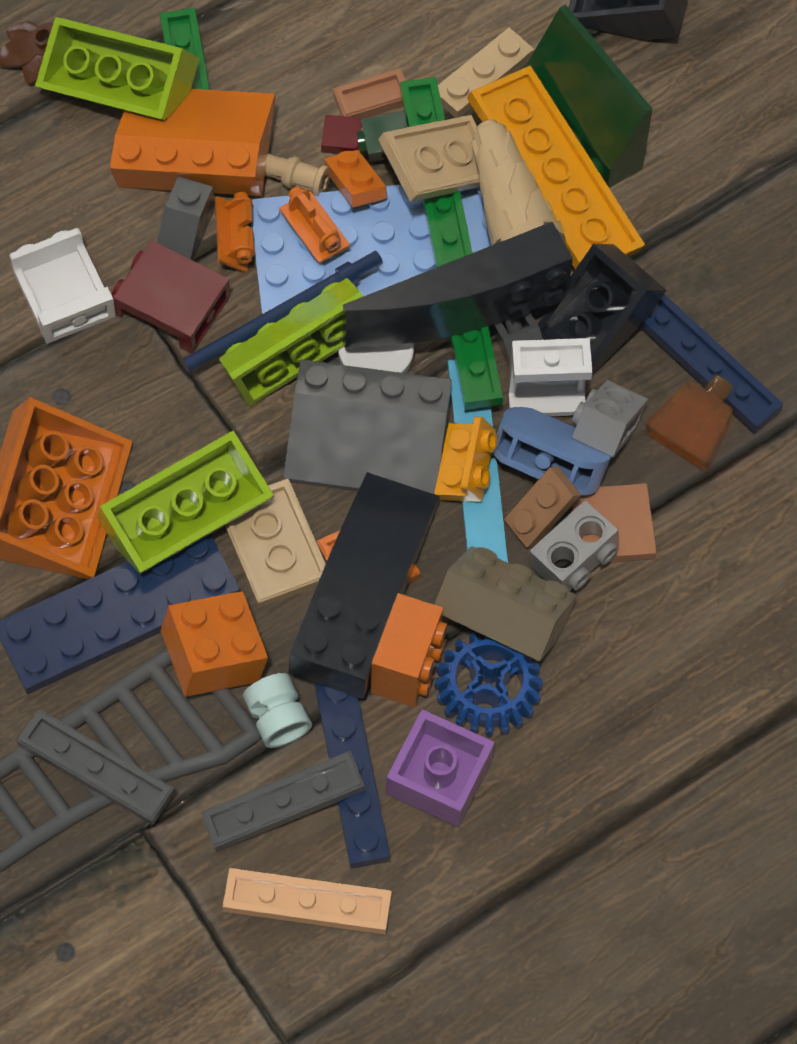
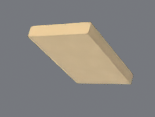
M472 115L383 132L378 140L410 202L480 187L479 171L471 142L474 134L477 132V125Z
M289 479L268 485L274 494L273 498L224 525L258 608L317 587L326 565Z

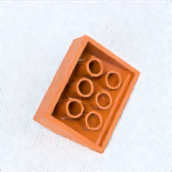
M191 89L188 96L165 121L124 110L115 133L110 170L118 187L172 191L178 176L213 186V192L218 194L245 192L251 196H262L276 95L275 93Z
M29 397L14 409L0 451V559L80 578H93L107 534L97 518L99 507L117 497L133 441L32 397Z

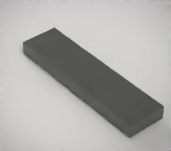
M41 709L37 711L17 739V744L22 749L152 826L175 793L174 788Z
M350 750L204 810L201 814L212 845L216 852L367 789Z

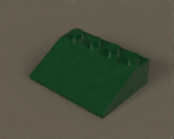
M564 5L558 9L525 67L531 65L605 183L611 188L643 169L653 109L569 8Z

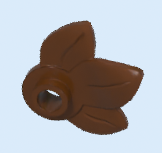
M24 21L10 27L6 33L11 41L6 43L0 50V67H22L26 83L28 85L36 83L48 39L44 42L42 41L50 36L53 24L44 23L38 26L30 21Z

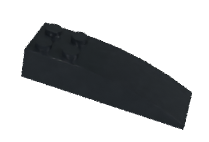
M552 221L343 304L342 342L345 348L425 342L464 334L501 323L510 318L512 320L520 319L535 308L543 305H555L567 296L573 257Z
M369 472L366 473L328 557L290 652L288 674L364 699L371 681L372 660L398 593L403 595L440 496Z

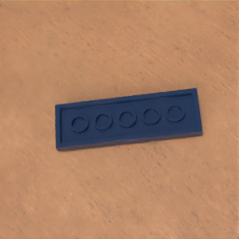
M211 534L141 574L129 562H126L0 620V642L28 695L161 633L160 630L168 605L240 592V588Z

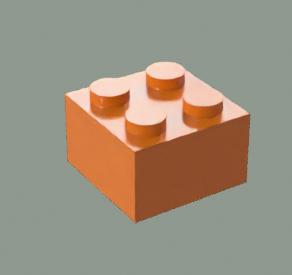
M243 591L168 605L160 631L184 697L251 684L260 680L268 656Z
M399 593L397 594L371 663L372 694L415 708L420 695L427 697L434 678V674H432L435 661L440 662L447 641L444 638L448 624L442 622L443 607Z

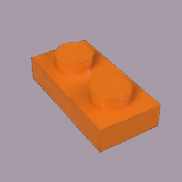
M359 150L343 151L338 155L324 158V165L330 167L331 180L352 208L387 199L385 184L363 155L360 154Z

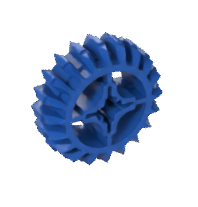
M473 632L469 635V645L458 639L455 642L456 652L447 649L444 653L445 662L439 663L437 666V673L440 677L435 679V688L441 691L437 694V701L439 704H447L444 708L446 717L457 715L455 724L462 727L468 722L470 723V731L474 733L478 732V727H484L488 738L492 736L494 727H498L500 732L505 735L509 731V722L513 726L520 728L523 725L522 716L532 717L534 714L532 705H537L540 702L541 694L537 691L542 689L543 680L537 677L540 673V666L538 663H530L532 661L531 657L519 653V651L496 640H492L485 635L484 640H479ZM485 660L498 661L499 663L491 664L489 662H486ZM467 667L472 681L467 684V690L461 693L456 680L461 671ZM516 674L520 681L521 690L511 701L505 686L510 683V678ZM488 704L493 708H484L477 705Z

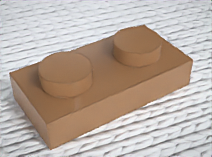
M558 466L549 467L504 520L526 548L534 547L576 502L581 493Z

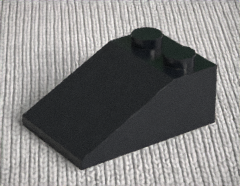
M570 0L568 8L586 28L642 40L679 37L688 0Z
M593 244L570 276L567 296L559 303L548 308L539 321L538 326L543 340L590 338L593 374L646 321L667 290L614 244Z

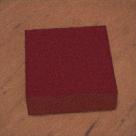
M325 115L321 152L339 154L343 151L358 150L359 144L356 132L361 131V118Z

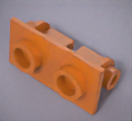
M296 186L289 191V202L279 207V210L319 264L350 247V243L311 191L302 189L300 186Z
M245 192L234 194V198L230 201L216 196L218 262L247 273L248 263L252 261V257L255 255L253 228L246 226L252 222L253 201Z

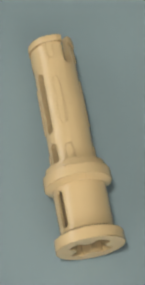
M268 153L265 176L280 180L286 188L293 189L296 186H300L302 189H307L313 192V195L319 197L320 192H326L328 187L330 167L322 165L319 168L303 163L302 159L296 156L285 159Z

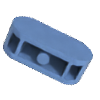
M513 407L504 412L496 434L497 446L493 452L501 463L537 479H540L549 467L558 466L581 495H590L598 491L611 456L573 439L572 435L575 427L528 407Z

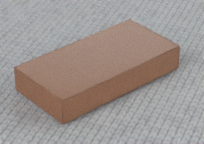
M399 68L333 88V98L341 116L364 119L403 107L400 82L406 80Z

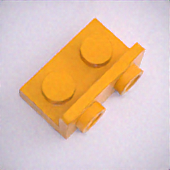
M475 416L473 424L448 423L434 492L435 495L440 496L439 500L482 502L484 489L488 487L490 482L489 463L491 453L495 451L497 446L496 430L483 417Z

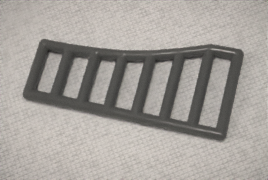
M167 648L59 720L73 729L86 722L105 748L139 767L99 714V712L119 700L168 764L147 771V773L163 782L227 763L261 739L256 722L230 689L227 688L212 691V693L238 725L242 733L223 745L164 668L172 663ZM149 678H152L208 753L183 759L132 690ZM21 747L17 748L0 760V779L19 767L54 813L55 817L34 829L0 783V810L21 837V839L0 852V871H3L71 825L113 802L83 785L91 796L69 808L34 761V755Z

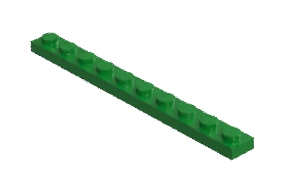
M436 77L400 82V93L408 127L445 120ZM460 191L423 199L422 202L435 266L439 267L473 253ZM488 326L464 334L450 336L464 409L502 405L503 395Z

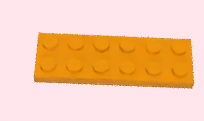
M531 65L474 89L469 93L467 99L482 122L496 120L498 123L506 126L507 132L510 130L520 154L536 180L544 199L549 203L557 221L561 222L566 238L564 243L573 257L572 265L575 269L593 244H614L628 257L643 249L645 243Z

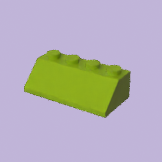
M55 17L35 87L165 121L190 93L200 58L183 48Z
M348 278L341 282L331 283L316 298L308 303L302 302L296 305L287 316L276 323L271 322L259 329L257 335L244 343L240 342L232 345L225 352V355L218 358L248 407L298 376L300 359L322 362L345 347L342 342L343 304L363 297L361 292Z
M233 430L101 505L97 518L116 549L141 574L273 498L274 494Z

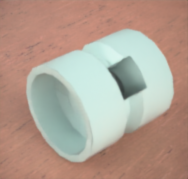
M278 673L262 678L249 686L243 693V699L251 717L259 719L256 727L266 747L276 748L287 745L301 738L311 729L312 722L304 705L300 702H295L298 699V692L290 675L287 673Z

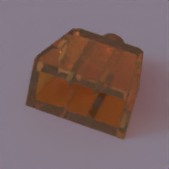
M718 375L713 376L704 390L692 382H686L646 422V435L707 473L733 420V409L723 403L733 389L732 385Z

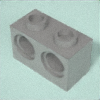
M606 380L598 390H591L585 403L582 401L579 403L572 418V422L577 424L572 438L614 457L636 431L648 398Z
M585 500L529 551L530 565L546 581L560 582L568 588V591L571 589L578 590L588 581L591 576L590 572L600 563L602 565L607 564L616 555L619 549V531ZM587 534H595L600 537L598 541L592 543L582 540ZM561 559H567L572 562L567 568H559L554 565L556 561Z

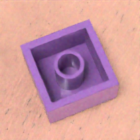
M421 709L386 777V794L459 827L493 760L495 742Z

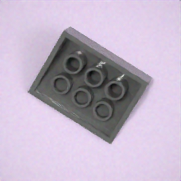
M300 359L283 480L289 479L291 483L358 491L366 473L369 472L434 494L444 447L452 379Z

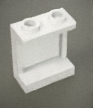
M79 228L70 231H60L47 240L36 244H26L10 254L14 276L46 344L116 317L113 297L108 287L104 288L83 244Z
M590 338L512 341L508 375L509 408H533L548 416L574 415L581 401L585 403L586 380H591Z

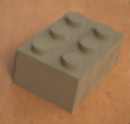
M471 546L448 569L434 605L443 607V616L540 661L561 636L577 595L569 592L568 588L560 582L546 581L533 575V572L526 566L509 564L497 558V555L487 548Z

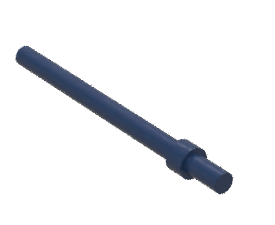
M375 250L352 264L349 261L335 268V273L185 357L182 359L185 368L190 373L222 355L232 345L257 335L259 329L264 325L281 320L289 314L293 307L302 302L308 303L316 298L331 283L341 282L346 278L353 284L357 283L359 276L383 263L381 256Z

